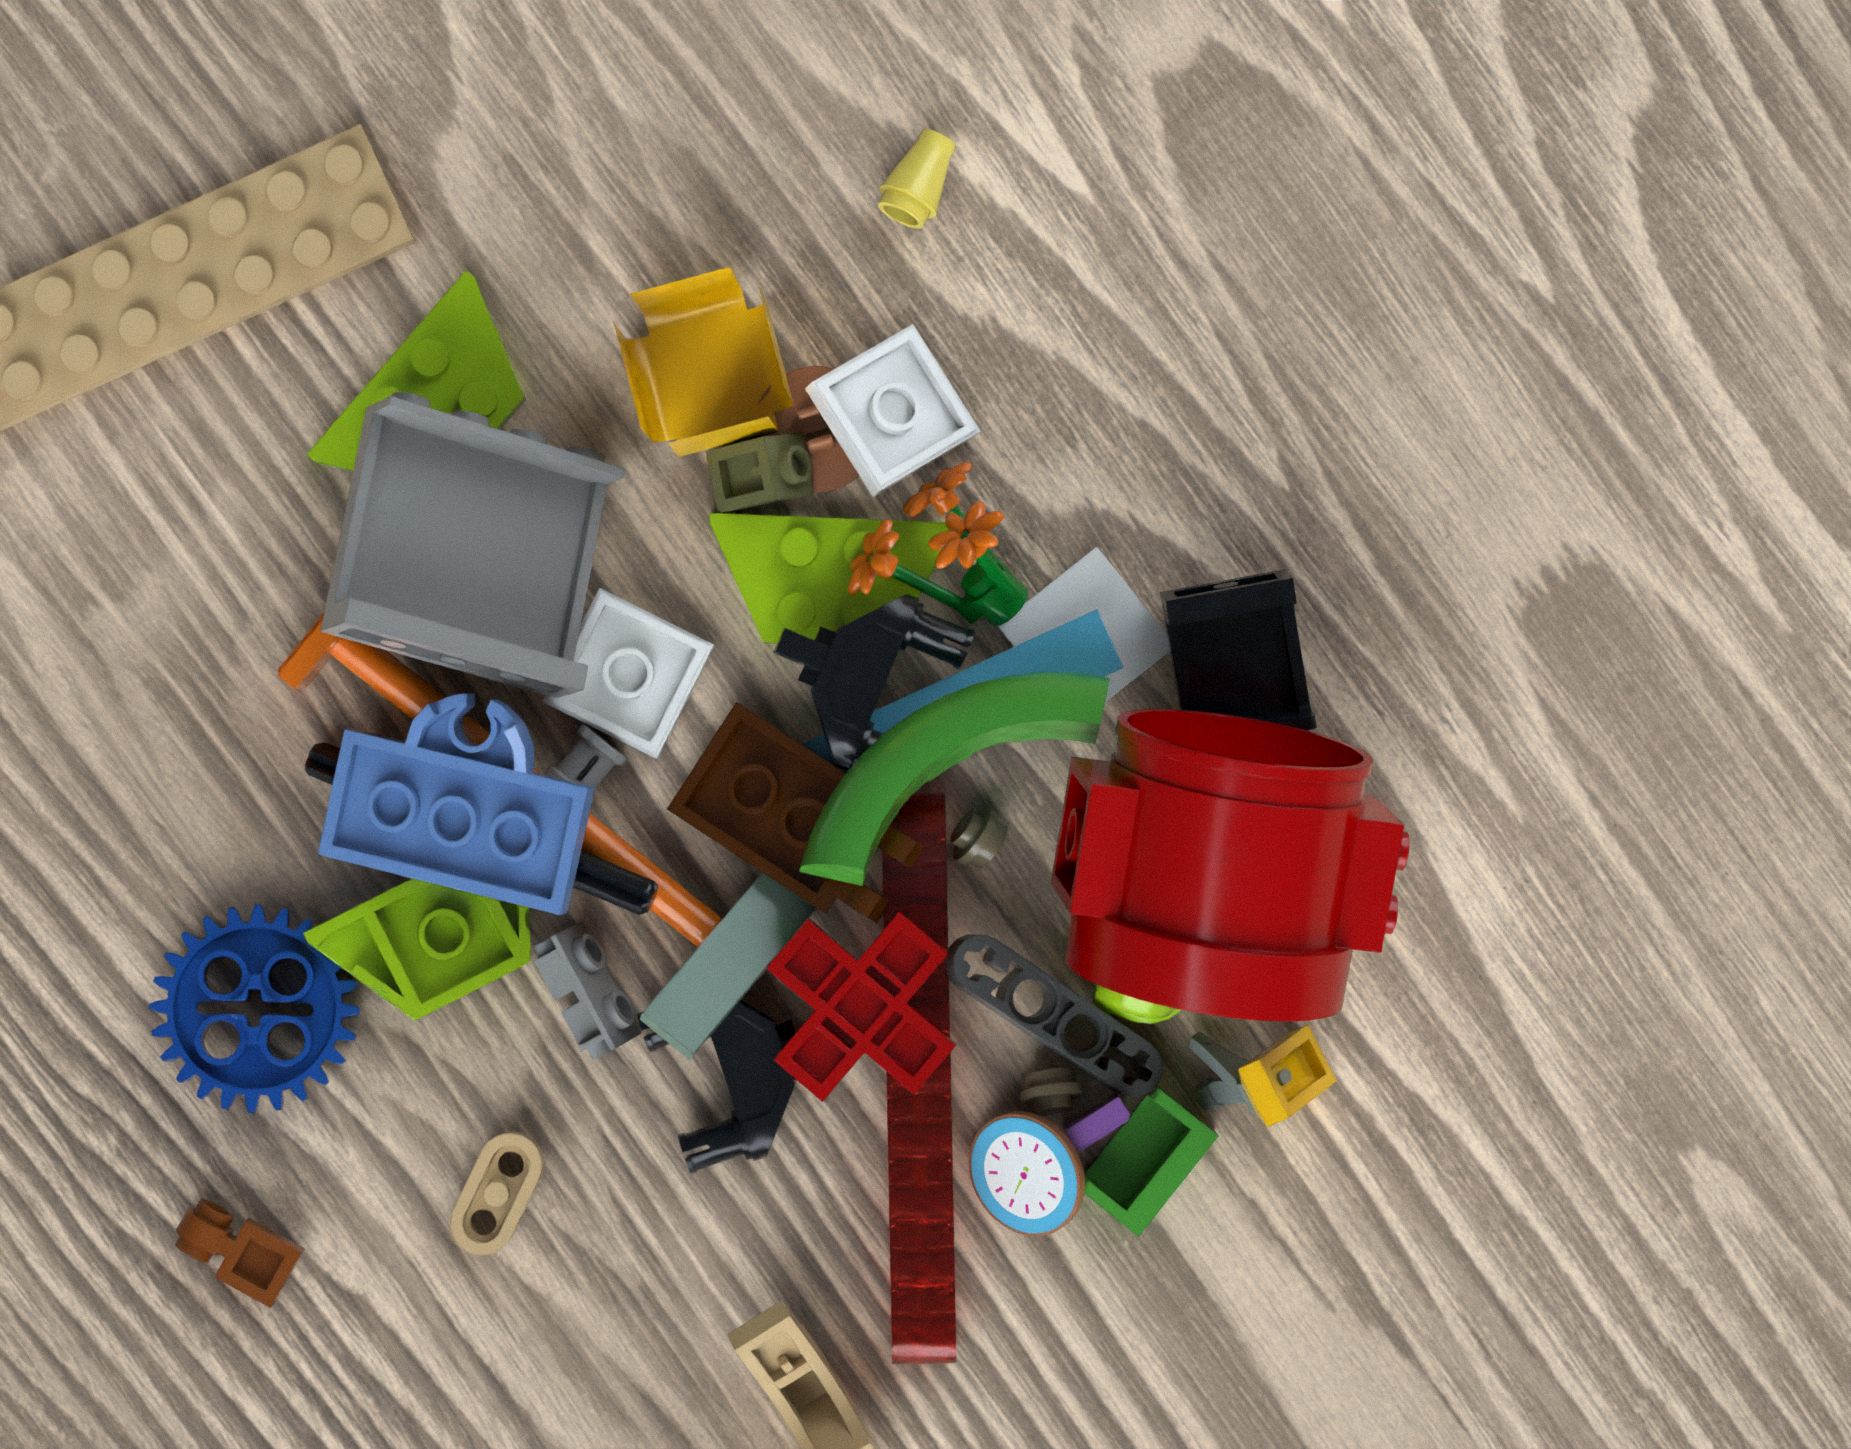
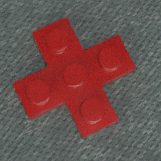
M901 911L898 912L859 959L853 956L813 920L807 919L766 969L815 1011L773 1060L822 1102L864 1053L914 1095L957 1045L908 1003L948 956L949 952Z

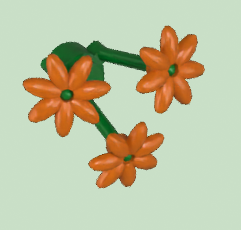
M963 462L953 468L943 469L936 478L935 483L922 484L918 491L919 493L910 497L903 505V512L905 514L909 513L911 518L919 514L930 503H932L940 515L947 514L945 522L949 531L938 533L928 542V546L932 550H941L935 560L938 569L945 568L957 557L964 568H970L961 582V587L966 591L963 598L898 564V557L889 553V550L899 538V533L891 531L893 521L890 519L884 520L878 526L875 534L870 532L865 534L862 543L865 554L856 556L849 564L850 570L854 572L847 587L848 593L851 595L856 594L859 589L863 594L867 595L872 588L876 575L885 580L892 576L956 610L970 624L975 623L983 616L991 625L1000 626L1012 619L1022 609L1028 597L1027 588L1009 572V569L989 549L998 545V538L989 531L1003 520L1004 514L1000 511H992L985 514L986 506L982 501L975 502L968 509L966 515L958 507L960 499L953 491V488L967 480L965 474L973 467L968 462ZM974 560H976L977 563L971 567V565L974 563Z

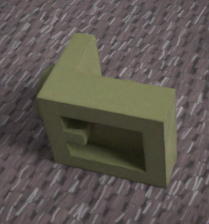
M801 433L763 436L706 451L718 513L735 512L780 500L803 498L814 494L811 474L812 463L806 449L804 436Z

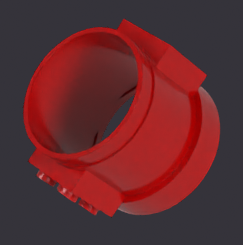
M1140 709L1127 711L1118 716L1116 726L1118 740L1116 752L1111 756V762L1071 756L1051 884L1070 914H1072L1064 958L1066 965L1072 971L1094 984L1132 998L1213 1016L1289 1022L1323 1019L1341 1011L1353 950L1382 953L1385 934H1392L1395 929L1398 916V900L1396 895H1392L1396 870L1402 871L1405 868L1410 848L1409 834L1407 831H1403L1405 824L1375 796L1364 795L1366 780L1371 775L1373 758L1368 753L1328 736L1262 720L1190 710Z

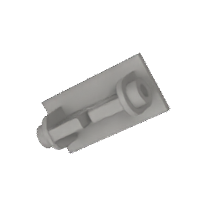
M583 921L533 947L538 956V959L533 962L554 1000L574 991L579 1000L578 1003L561 1011L581 1052L587 1049L594 1060L642 1034L636 1023V1012L631 1000L624 992L618 989L606 966V956L603 947L593 935L589 934Z

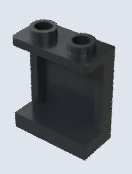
M1286 569L1160 592L1180 710L1239 716L1303 730L1317 728L1315 714L1311 710L1295 617L1294 604L1297 603L1294 582Z

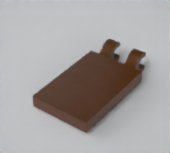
M736 702L667 810L826 914L836 899H839L864 917L878 923L891 901L866 885L860 886L799 872L809 837L818 817L846 772ZM892 825L888 827L878 845L879 849L913 869L926 847Z

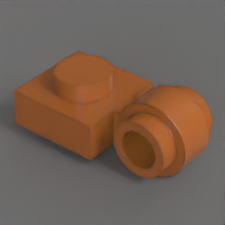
M200 1199L196 1208L188 1207L176 1229L179 1235L175 1244L176 1247L190 1257L205 1263H209L213 1255H222L225 1259L214 1277L271 1308L305 1248L251 1218L245 1221L236 1236L230 1227L234 1216L225 1208L209 1200Z

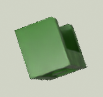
M1157 1085L1145 1095L1130 1114L1131 1116L1128 1117L1130 1120L1122 1124L1084 1172V1194L1138 1237L1219 1136Z

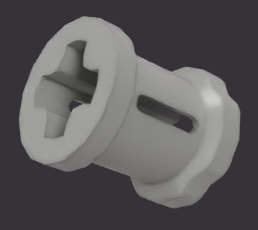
M582 724L577 731L580 736L579 740L557 767L549 766L543 774L592 786L596 789L615 765L623 766L628 758L587 725Z

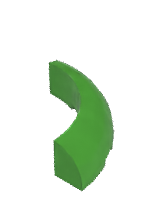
M1060 672L1009 675L970 685L946 694L919 708L887 730L862 753L841 778L824 805L812 830L799 872L863 886L870 862L879 842L893 819L899 813V809L926 781H931L948 768L973 755V752L1008 741L1016 743L1050 739L1073 740L1095 744L1110 678Z

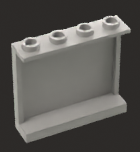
M395 392L391 396L367 407L320 632L555 698L583 691L588 665L575 662L574 657L607 484L624 478L626 469L604 462L605 455L593 449L570 447L564 450L548 445V438L535 431L512 429L510 432L490 427L488 426L489 419L474 412L453 411L451 414L429 408L430 401L412 393Z

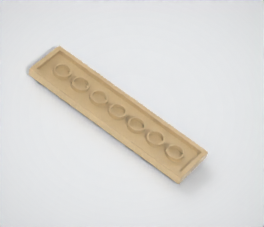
M361 124L0 287V431L416 243L364 127Z

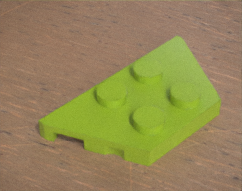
M465 270L306 454L311 460L318 464L353 471L366 408L391 396L395 392H406L422 396L430 401L429 408L451 414L453 411H469L483 415L489 419L488 426L499 430L526 401L525 394L509 361L497 327L481 294L479 284L468 270Z
M710 513L709 523L764 644H777L783 628L815 640L820 627L835 632L838 628L905 594L919 598L922 593L892 576L885 580L878 575L875 576L872 588L867 595L863 594L860 589L854 595L848 593L849 580L854 573L850 570L849 564L856 556L865 554L862 547L865 534L869 532L875 534L878 526L884 520ZM891 520L893 521L891 531L899 533V538L889 550V553L898 557V564L929 580L936 567L935 560L941 550H932L928 546V542L938 533L949 531L946 522Z
M413 878L303 933L308 944L413 1021L531 962L529 907Z

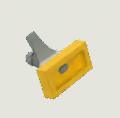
M1308 1024L1287 1033L1250 1061L1228 1051L1202 1032L1193 1035L1189 1044V1048L1219 1076L1217 1079L1208 1078L1196 1086L1197 1102L1204 1110H1212L1222 1107L1224 1104L1245 1103L1249 1111L1257 1113L1267 1127L1288 1119L1337 1081Z

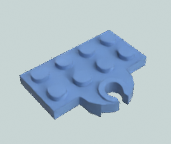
M475 693L454 694L437 702L428 703L413 719L406 741L353 728L344 729L318 855L557 915L568 913L595 787L535 773V747L527 725L507 703L500 699L490 700L486 713L491 723V731L486 741L480 745L472 743L466 737L463 730L465 715L475 706Z

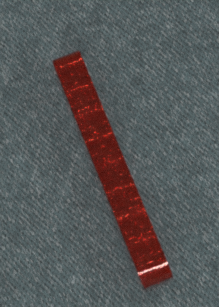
M945 793L912 794L899 809V813L890 825L917 841L926 849L913 869L882 851L883 897L891 901L883 913L884 929L901 911L943 948L948 950ZM944 959L908 1003L950 1038L949 978L945 970ZM949 1053L914 1095L886 1072L892 1365L957 1363L951 1055Z

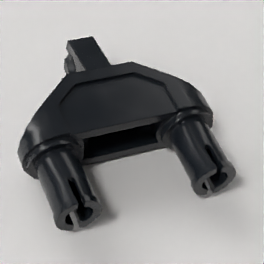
M905 594L838 628L835 632L820 627L815 640L783 628L773 653L804 666L798 680L812 686L810 691L835 766L848 770L862 753L884 734L873 729L874 722L870 721V718L899 649L905 651L906 647L909 646L960 669L968 652L944 643L943 639L945 638L967 648L971 646L975 631L970 628L969 630L923 611L924 604L919 602V598Z
M740 1000L711 1034L710 1037L712 1038L735 1110L731 1111L732 1118L686 1134H678L682 1153L704 1145L710 1147L690 1154L685 1158L691 1174L696 1173L697 1170L741 1155H745L747 1160L753 1158L754 1161L767 1157L796 1084V1079L773 1060L796 1033L792 1020L777 1024V1021L745 1001ZM639 1012L637 1017L642 1031L649 1027L639 1020L642 1012ZM656 1032L644 1036L650 1053L657 1051V1048L669 1045Z

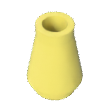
M923 129L915 144L879 187V191L882 194L878 203L879 209L892 220L915 229H922L928 218H935L950 159L956 148L955 143L939 132Z

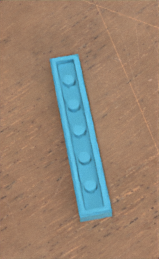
M1096 609L873 711L870 721L874 722V730L885 733L919 708L946 694L979 682L1009 675L1060 672L1105 677L1124 668V665L1099 610ZM824 734L802 744L835 765ZM838 767L839 769L843 770L844 772H847V771H848V770H845V769H842V768Z

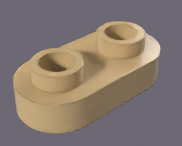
M504 1132L488 1141L481 1150L450 1217L451 1234L458 1246L464 1251L479 1256L490 1255L501 1250L514 1235L544 1169L543 1153L539 1145L528 1135L520 1132ZM516 1152L522 1157L524 1167L520 1174L509 1175L502 1169L501 1158L504 1153ZM488 1210L493 1213L496 1219V1226L493 1231L484 1233L475 1227L473 1218L476 1211Z

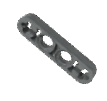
M966 934L957 938L947 950L949 954L945 958V970L949 980L956 987L1108 1089L1123 1095L1142 1096L1152 1091L1159 1083L1163 1072L1162 1059L1158 1050L1150 1042L999 940L988 935ZM984 948L986 953L984 954L983 961L986 965L1001 973L1008 972L1009 964L1014 969L1002 979L1000 984L989 976L973 974L969 978L967 974L970 970V965L964 960L966 952H980ZM1027 979L1036 981L1043 991L1042 1006L1037 1013L1031 1016L1021 1015L1013 1003L1015 988ZM998 987L996 997L992 996L991 992ZM1078 1014L1086 1015L1092 1021L1095 1031L1092 1043L1081 1051L1072 1049L1065 1039L1067 1022ZM1112 1033L1116 1035L1113 1041H1111ZM1108 1047L1122 1055L1135 1056L1139 1053L1136 1064L1143 1070L1139 1078L1127 1077L1123 1081L1122 1077L1125 1073L1123 1066L1111 1058L1100 1056ZM1100 1057L1098 1066H1096L1094 1061Z

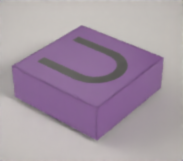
M1114 1093L1064 1125L1063 1129L1075 1149L1082 1151L1129 1121L1128 1117L1131 1115L1117 1093Z

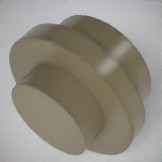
M988 806L978 813L970 810L961 818L950 838V842L956 845L953 851V859L961 865H966L970 862L979 869L991 861L1003 844L1008 831V827L998 820L999 813Z
M1052 1068L1032 1072L1023 1077L1025 1090L1020 1092V1100L1022 1105L1034 1106L1035 1114L1037 1115L1064 1113L1073 1109V1099L1084 1095L1083 1084L1076 1082L1073 1068Z

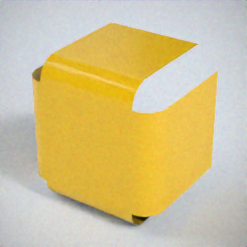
M730 267L631 293V297L644 315L650 336L627 339L614 323L640 427L652 442L676 439V441L668 444L679 457L778 431L774 412L784 410L793 405L767 300L759 287L763 304L747 310L740 284ZM771 385L769 394L758 404L764 392Z

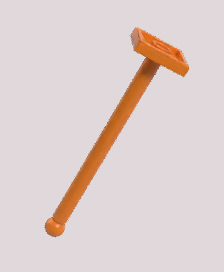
M324 613L277 670L279 672L277 676L292 688L303 689L309 686L333 656L412 720L428 703H434L446 698L387 650L320 632ZM465 715L463 730L466 737L474 744H482L489 737L490 732L469 715ZM534 768V772H535V773L541 774L539 771H537V770ZM589 812L581 850L655 881L658 885V890L650 910L698 948L723 918Z

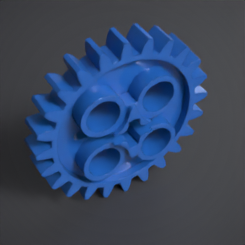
M255 904L250 922H243L234 907H230L227 914L228 926L221 929L208 916L204 917L203 924L207 936L200 941L193 935L183 932L181 937L189 952L185 957L166 952L164 957L176 969L173 977L158 976L154 977L153 980L159 987L169 991L166 1000H159L149 1004V1009L167 1014L168 1021L151 1031L152 1036L171 1037L174 1043L160 1056L162 1061H174L182 1058L185 1065L179 1071L176 1080L179 1083H183L196 1075L202 1078L197 1092V1097L200 1099H205L216 1087L222 1089L221 1108L229 1110L238 1094L245 1096L248 1113H256L260 1097L263 1095H268L276 1111L282 1110L284 1103L283 1091L291 1089L301 1101L307 1100L308 1096L304 1081L311 1077L318 1083L326 1086L329 1080L321 1067L327 1060L340 1065H344L346 1062L341 1053L334 1048L337 1040L355 1041L357 1037L353 1032L342 1027L343 1018L354 1017L361 1012L360 1008L343 1003L342 997L358 988L357 981L338 980L336 974L342 968L333 961L328 960L325 955L308 944L303 935L304 932L313 928L314 922L307 918L294 931L289 928V910L285 908L281 909L273 923L266 922L265 912L261 904ZM219 959H233L239 964L242 972L239 986L228 994L213 992L207 983L208 969ZM282 961H299L306 969V984L295 995H281L272 986V971ZM261 991L262 1000L269 1004H310L313 1007V1013L310 1016L264 1015L261 1016L260 1026L250 1027V1019L245 1015L201 1014L198 1011V1005L201 1002L247 1003L250 1002L251 992ZM227 1022L234 1025L239 1032V1046L235 1053L228 1058L217 1059L206 1050L205 1036L211 1026L216 1023ZM281 1024H295L300 1027L304 1034V1048L293 1059H278L270 1050V1034Z

